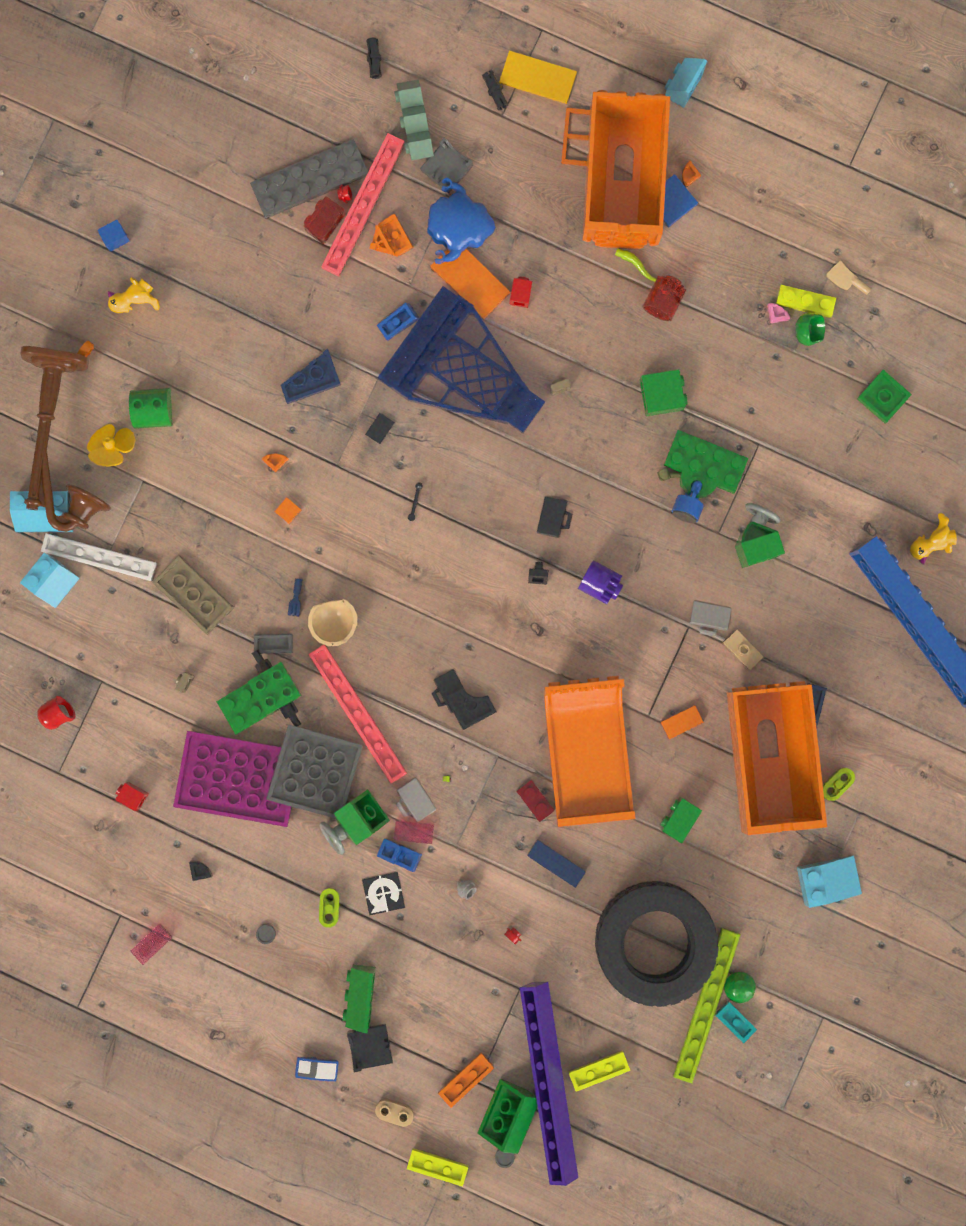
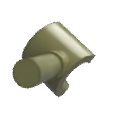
M667 468L657 472L661 481L670 478H680L681 473L669 474Z

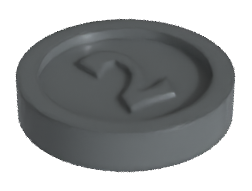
M264 924L256 931V938L262 944H270L275 939L276 932L271 925Z
M497 1150L495 1161L498 1166L508 1168L514 1163L515 1157L513 1153Z

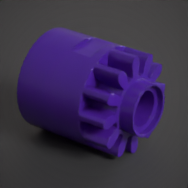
M593 560L578 589L608 604L611 598L616 600L623 587L619 583L622 575Z

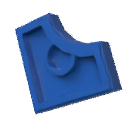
M675 174L666 180L663 222L669 228L698 205L696 199Z

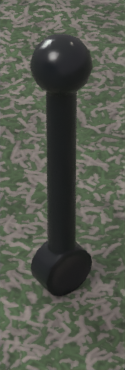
M420 482L415 485L416 492L411 514L408 515L409 521L415 520L414 513L420 489L423 487Z

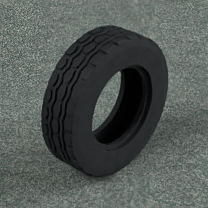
M646 881L634 884L620 891L605 906L606 908L601 913L595 932L596 954L607 980L620 994L638 1004L651 1007H665L689 999L693 996L692 994L697 993L703 987L704 983H707L717 962L718 936L710 914L703 904L691 893L668 882ZM661 911L674 915L682 922L687 933V950L682 961L669 972L657 975L643 973L634 968L626 958L624 951L625 935L629 926L638 917L649 912Z

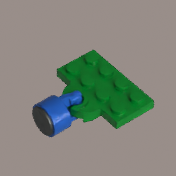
M677 430L663 465L681 472L679 479L680 487L685 491V495H678L671 510L673 516L688 523L698 522L704 508V504L698 499L708 497L716 487L734 494L749 458Z

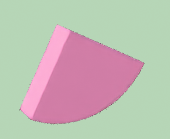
M769 303L767 305L770 323L790 320L789 313L781 306H778V304Z

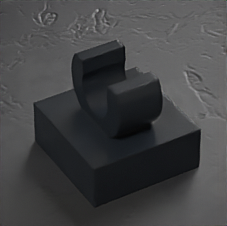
M535 562V569L529 568V584L547 585L549 570L543 569V562Z

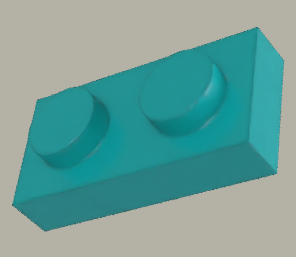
M729 1001L715 1013V1016L743 1043L757 1031Z

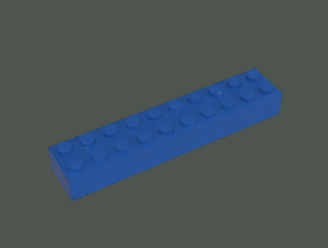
M877 536L867 540L849 553V555L963 708H966V651L957 645L956 637L945 629L944 621L934 614L932 605L922 598L921 590L910 582L909 574L898 566L897 558L886 550L887 545L881 538L878 539Z

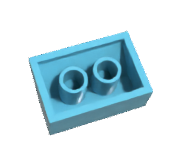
M10 491V514L15 532H65L54 529L48 523L44 507H38V511L26 509L24 500L28 498L29 491ZM52 491L54 509L57 516L62 515V513L67 512L69 509L71 498L68 491Z

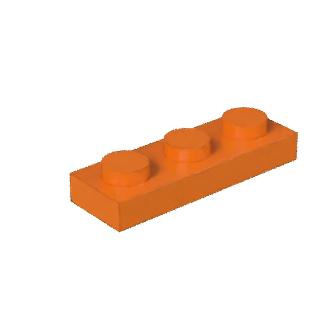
M482 1052L479 1053L440 1089L438 1094L452 1108L494 1069V1065Z

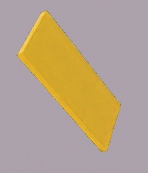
M509 50L499 83L567 104L577 71Z

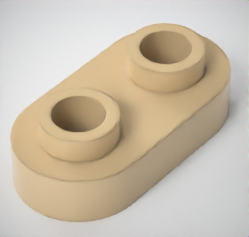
M382 1099L376 1105L375 1113L380 1120L402 1127L410 1125L413 1121V1110L407 1105L389 1099ZM387 1108L389 1112L384 1114L381 1110ZM406 1114L407 1119L402 1120L400 1115Z

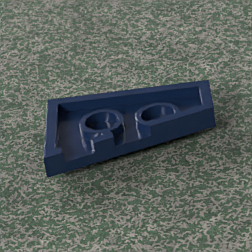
M326 349L323 354L313 359L309 365L295 373L280 386L286 403L290 404L341 386L329 350Z

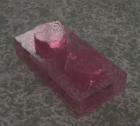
M396 820L394 840L432 844L434 824Z
M158 924L130 952L144 965L173 937L161 924Z

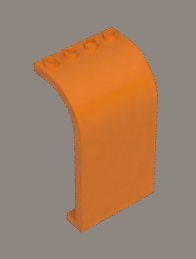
M609 676L607 681H599V678L587 679L588 683H580V680H570L568 685H560V682L548 683V687H544L545 713L558 827L635 819L622 707V688L625 685L624 679H619V676Z

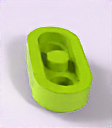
M849 768L838 769L823 784L824 799L829 801L837 800L854 783V772ZM842 774H846L847 776L845 781L841 780ZM829 787L833 788L832 794H828L827 792Z
M326 888L320 894L319 922L326 928L335 926L339 920L340 895L334 888ZM328 894L333 895L334 899L332 901L327 899ZM326 914H332L333 919L327 920Z

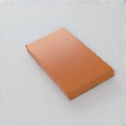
M467 249L454 261L443 262L442 264L434 262L430 265V268L483 320L510 294V291ZM446 250L444 252L445 255L449 254L450 251Z

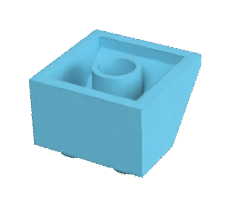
M685 58L682 64L678 63L673 72L675 74L673 80L669 79L665 85V95L670 96L672 102L684 108L702 78L707 60Z
M43 553L21 580L20 584L56 608L80 578L53 556Z

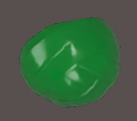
M745 972L731 974L724 984L726 996L736 1003L748 1002L753 998L756 990L754 979Z

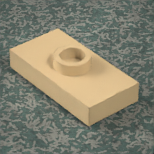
M735 630L723 642L748 670H751L764 658L738 630Z

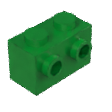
M680 797L679 800L675 799L670 807L672 811L669 816L665 815L662 819L660 830L682 844L702 810Z

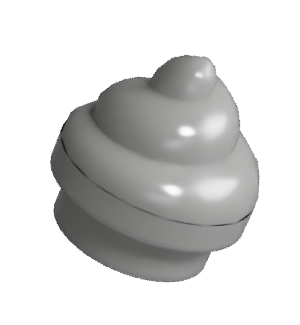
M471 880L457 882V891L461 898L468 900L475 894L477 888Z

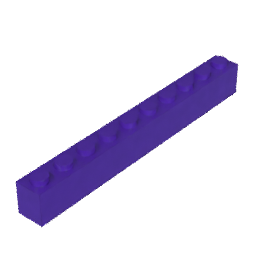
M531 982L520 987L549 1184L567 1186L579 1177L549 983Z

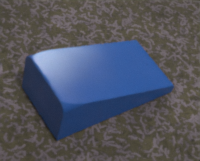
M404 303L381 321L377 327L386 340L389 341L420 318L409 303Z

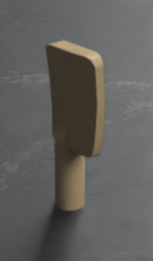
M839 261L826 274V277L831 282L844 290H848L852 284L866 295L871 290L842 261Z

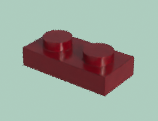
M532 780L516 791L539 822L555 811Z

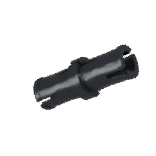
M368 38L366 40L368 55L366 57L367 62H369L370 78L378 79L382 77L380 61L382 59L379 54L378 38Z
M492 70L489 71V75L488 72H485L482 77L489 89V96H492L497 110H502L501 107L505 109L508 106V102L502 93V86L498 84Z

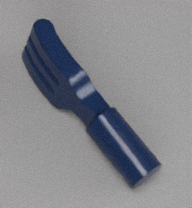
M295 578L294 597L290 600L288 607L289 616H300L301 602L299 594H301L303 579Z

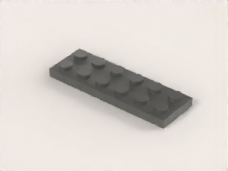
M353 139L255 180L250 184L263 215L267 219L336 190L342 184L345 186L367 176L368 170Z

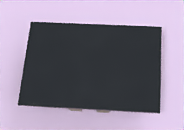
M379 413L365 435L381 444L395 422Z

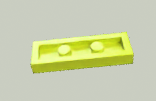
M785 285L780 286L776 304L779 306L829 318L833 315L836 302L835 297Z
M620 1051L568 1072L577 1092L630 1071L624 1052Z
M412 1148L407 1165L408 1170L462 1187L469 1165Z

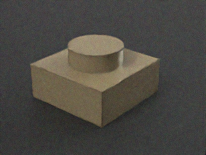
M563 378L554 380L553 384L550 385V391L553 396L570 390L571 384L569 379L563 380Z
M184 672L183 675L180 674L175 682L177 685L175 689L185 693L194 676L188 672Z

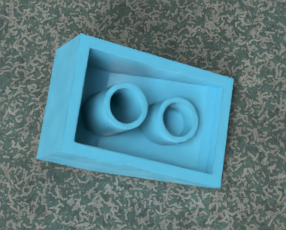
M854 856L797 867L804 905L809 908L862 894Z

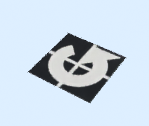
M398 872L362 879L369 916L405 908Z

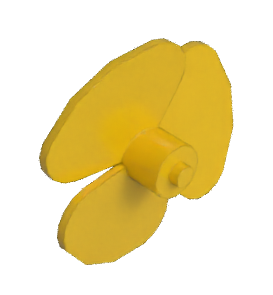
M112 424L101 427L91 436L87 444V449L90 452L88 458L99 466L110 467L121 464L124 457L120 452L127 453L134 448L136 442L134 433L129 428H122L118 430L114 437L115 427Z

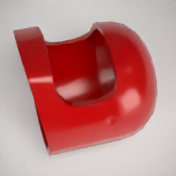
M60 696L50 699L41 705L37 711L39 722L49 730L57 729L63 723L71 722L76 718L71 704ZM58 705L65 706L69 717L61 711Z

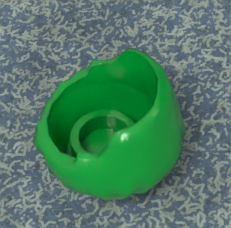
M804 313L798 318L795 325V334L798 342L805 346H811L824 340L825 321L822 315Z

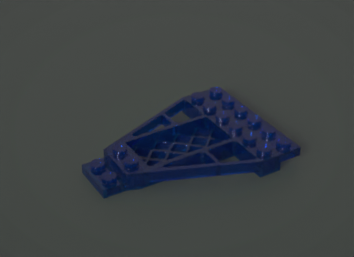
M442 286L377 377L380 382L410 402L510 424L523 434L545 404V401L532 393L522 381L475 310L474 305L461 296L455 295L444 286ZM471 314L474 315L487 335L478 348H474L456 335ZM488 340L491 341L510 372L480 352ZM459 345L460 354L449 356L448 346ZM462 347H463L464 349H466L467 351H469L470 353H464V354H463V353H462ZM446 349L447 356H446V357H440V356L442 355V353L444 352V350ZM475 356L476 365L465 367L463 357ZM461 358L463 367L452 369L450 360ZM477 358L485 362V364L478 365ZM448 360L449 370L438 371L437 362ZM490 366L492 376L481 378L479 368ZM477 369L478 378L467 380L466 370ZM493 369L499 372L500 375H494ZM464 371L465 380L454 382L452 373ZM450 373L452 382L443 377L442 374ZM427 375H431L448 387L447 392L439 403L412 396ZM506 377L507 387L496 389L495 379ZM492 380L494 389L483 391L481 381ZM479 382L480 391L469 393L468 383ZM466 384L467 393L456 385ZM506 391L498 402L497 392ZM451 392H455L480 409L481 413L443 403ZM495 393L496 402L485 404L484 394ZM481 395L483 404L472 396ZM495 406L493 410H490V409L488 408V407Z

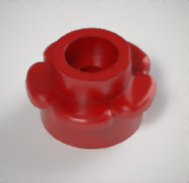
M342 184L340 189L337 190L338 198L340 201L343 200V202L348 203V201L353 199L352 191L349 185L344 186Z
M514 927L511 930L507 928L504 935L515 945L518 941H522L519 938L522 934Z

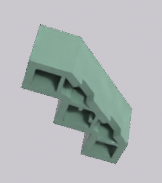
M419 79L397 83L398 91H394L396 103L400 102L402 116L399 119L401 128H405L408 141L404 142L406 154H410L411 160L433 157L432 142Z

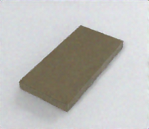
M180 555L152 582L206 635H209L234 609Z

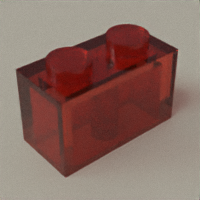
M327 196L317 202L316 210L312 215H308L304 221L305 232L323 245L346 215L344 208Z

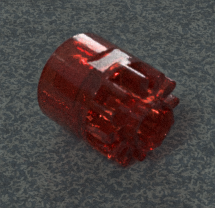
M670 275L666 277L658 276L642 306L643 309L655 318L668 322L672 321L686 292L684 286L681 285L682 282Z

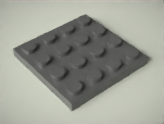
M288 724L266 800L335 818L334 813L346 805L363 745Z

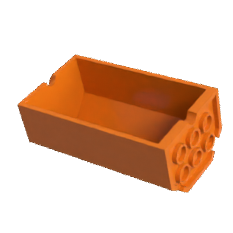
M606 90L593 92L590 106L583 241L591 242L593 240L595 245L599 247L641 249L648 243H650V246L659 244L663 234L670 96L665 94L646 95L643 92L635 93V96H628L627 92L624 91L608 93ZM622 145L629 146L633 150L632 181L614 180L615 151Z
M805 681L789 682L790 686L787 687L786 683L768 684L767 688L766 685L748 686V690L747 687L731 688L732 692H727L741 832L744 834L756 835L827 828L812 684L806 685ZM762 720H770L775 725L779 757L760 759L757 726Z

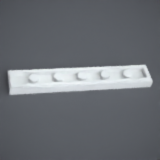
M47 533L41 548V552L149 581H153L157 566L156 562Z

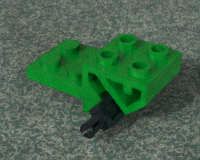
M259 649L252 652L251 654L257 662L255 668L259 675L216 701L235 735L279 710L285 719L289 718L294 726H300L302 723L296 715L298 709L293 701L302 695L283 662L272 666L269 659L264 660Z

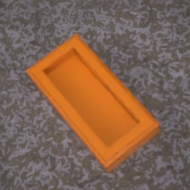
M694 705L660 723L670 740L704 722Z

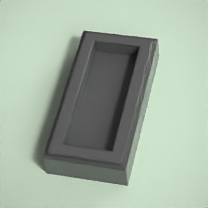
M293 634L254 635V651L259 649L261 654L293 653Z

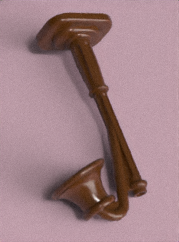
M22 346L20 351L21 358L43 369L39 413L37 414V417L40 418L28 498L24 500L26 509L38 511V507H44L48 523L58 531L67 532L76 527L88 529V521L93 515L100 511H109L111 507L92 493L75 485L68 484L66 489L71 498L69 509L67 512L62 513V515L57 516L54 509L47 454L51 420H55L54 412L58 400L62 373L86 371L89 364L88 358L72 352L35 346Z

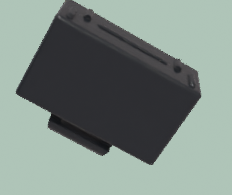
M545 496L537 528L538 534L559 538L561 529L570 528L573 514L566 511V500ZM564 515H568L566 526L562 525Z
M454 669L433 680L437 687L432 693L438 707L446 705L450 713H453L445 696L461 687L464 689ZM440 692L444 700L443 703H441L436 693Z

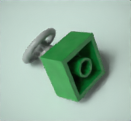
M747 503L745 505L746 510L754 516L741 532L735 545L742 568L785 554L779 532L765 526L767 522L779 524L781 521L780 517L760 505Z
M367 789L334 813L338 823L337 826L332 829L327 823L321 822L320 829L332 848L338 854L343 855L345 849L341 841L345 838L358 845L390 820Z

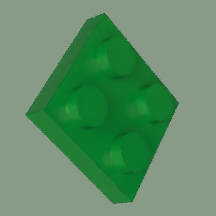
M882 370L860 394L857 400L886 424L912 394L885 370Z

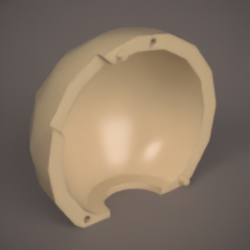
M345 599L316 604L312 607L308 616V627L312 636L319 643L327 646H339L346 643L354 634L357 626L355 609Z

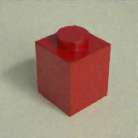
M527 277L513 279L510 305L528 308L533 281H529Z
M127 782L119 786L116 791L117 797L115 800L133 811H138L149 793Z

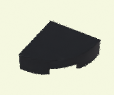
M198 861L189 862L193 881L213 877L210 869L205 864Z

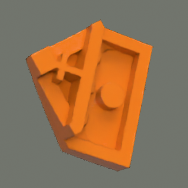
M396 214L375 225L376 230L373 241L370 244V249L398 257L414 248Z

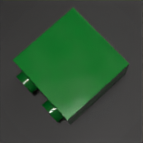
M679 369L641 376L640 386L646 417L683 411L688 400L686 393L683 394L684 377L680 375Z

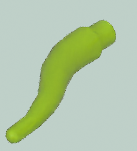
M617 248L616 256L632 263L649 280L656 283L659 282L657 278L652 277L647 272L641 260L635 254Z

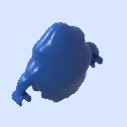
M449 178L442 180L443 184L446 183L449 186H442L441 190L449 192L453 189L455 193L449 198L440 197L436 203L430 206L427 233L436 244H443L450 251L449 254L445 255L444 251L437 250L435 254L442 256V259L436 258V264L458 259L461 253L468 247L479 248L494 233L496 228L495 222L488 214L485 205L479 202L474 203L466 194L464 187L456 182H452Z

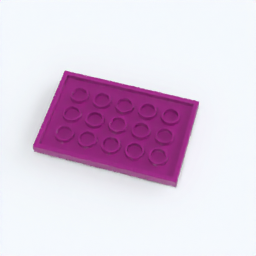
M187 731L173 807L288 827L292 807L266 800L281 747Z

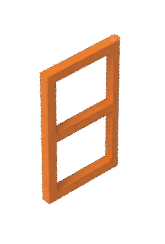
M566 108L561 164L587 166V161L568 160L565 158L567 139L588 140L589 135L568 134L570 113L590 115V110Z

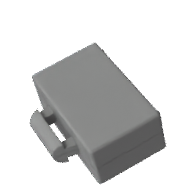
M694 601L690 624L699 625V634L715 636L717 629L728 630L731 608ZM702 626H704V627H709V628H714V630H713V631L703 630V629H702Z
M416 778L396 790L401 797L396 806L404 817L412 815L416 822H419L436 810ZM402 802H404V804L408 808V813H406L404 808L402 807Z

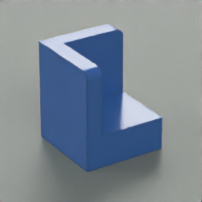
M118 220L98 229V233L109 251H113L130 242Z

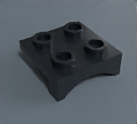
M386 1024L370 1026L367 1033L356 1030H349L347 1032L354 1073L360 1072L362 1069L393 1063Z

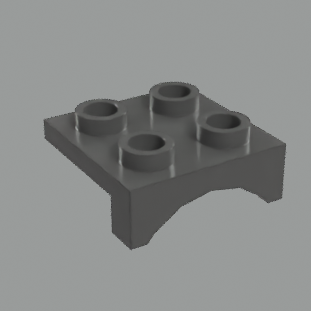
M444 137L440 141L439 147L433 153L434 156L429 157L420 170L441 188L442 186L448 187L449 185L443 184L442 180L449 178L452 182L459 183L472 168L473 161L459 153Z

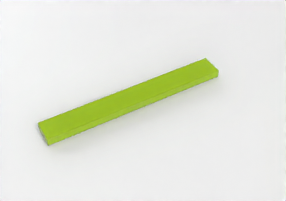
M721 927L718 936L717 962L714 970L711 972L712 975L701 988L673 1074L674 1078L693 1083L741 935L739 933Z

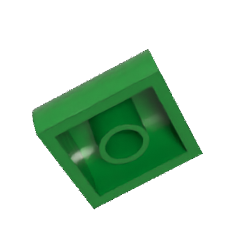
M170 388L130 391L129 414L134 429L173 426Z

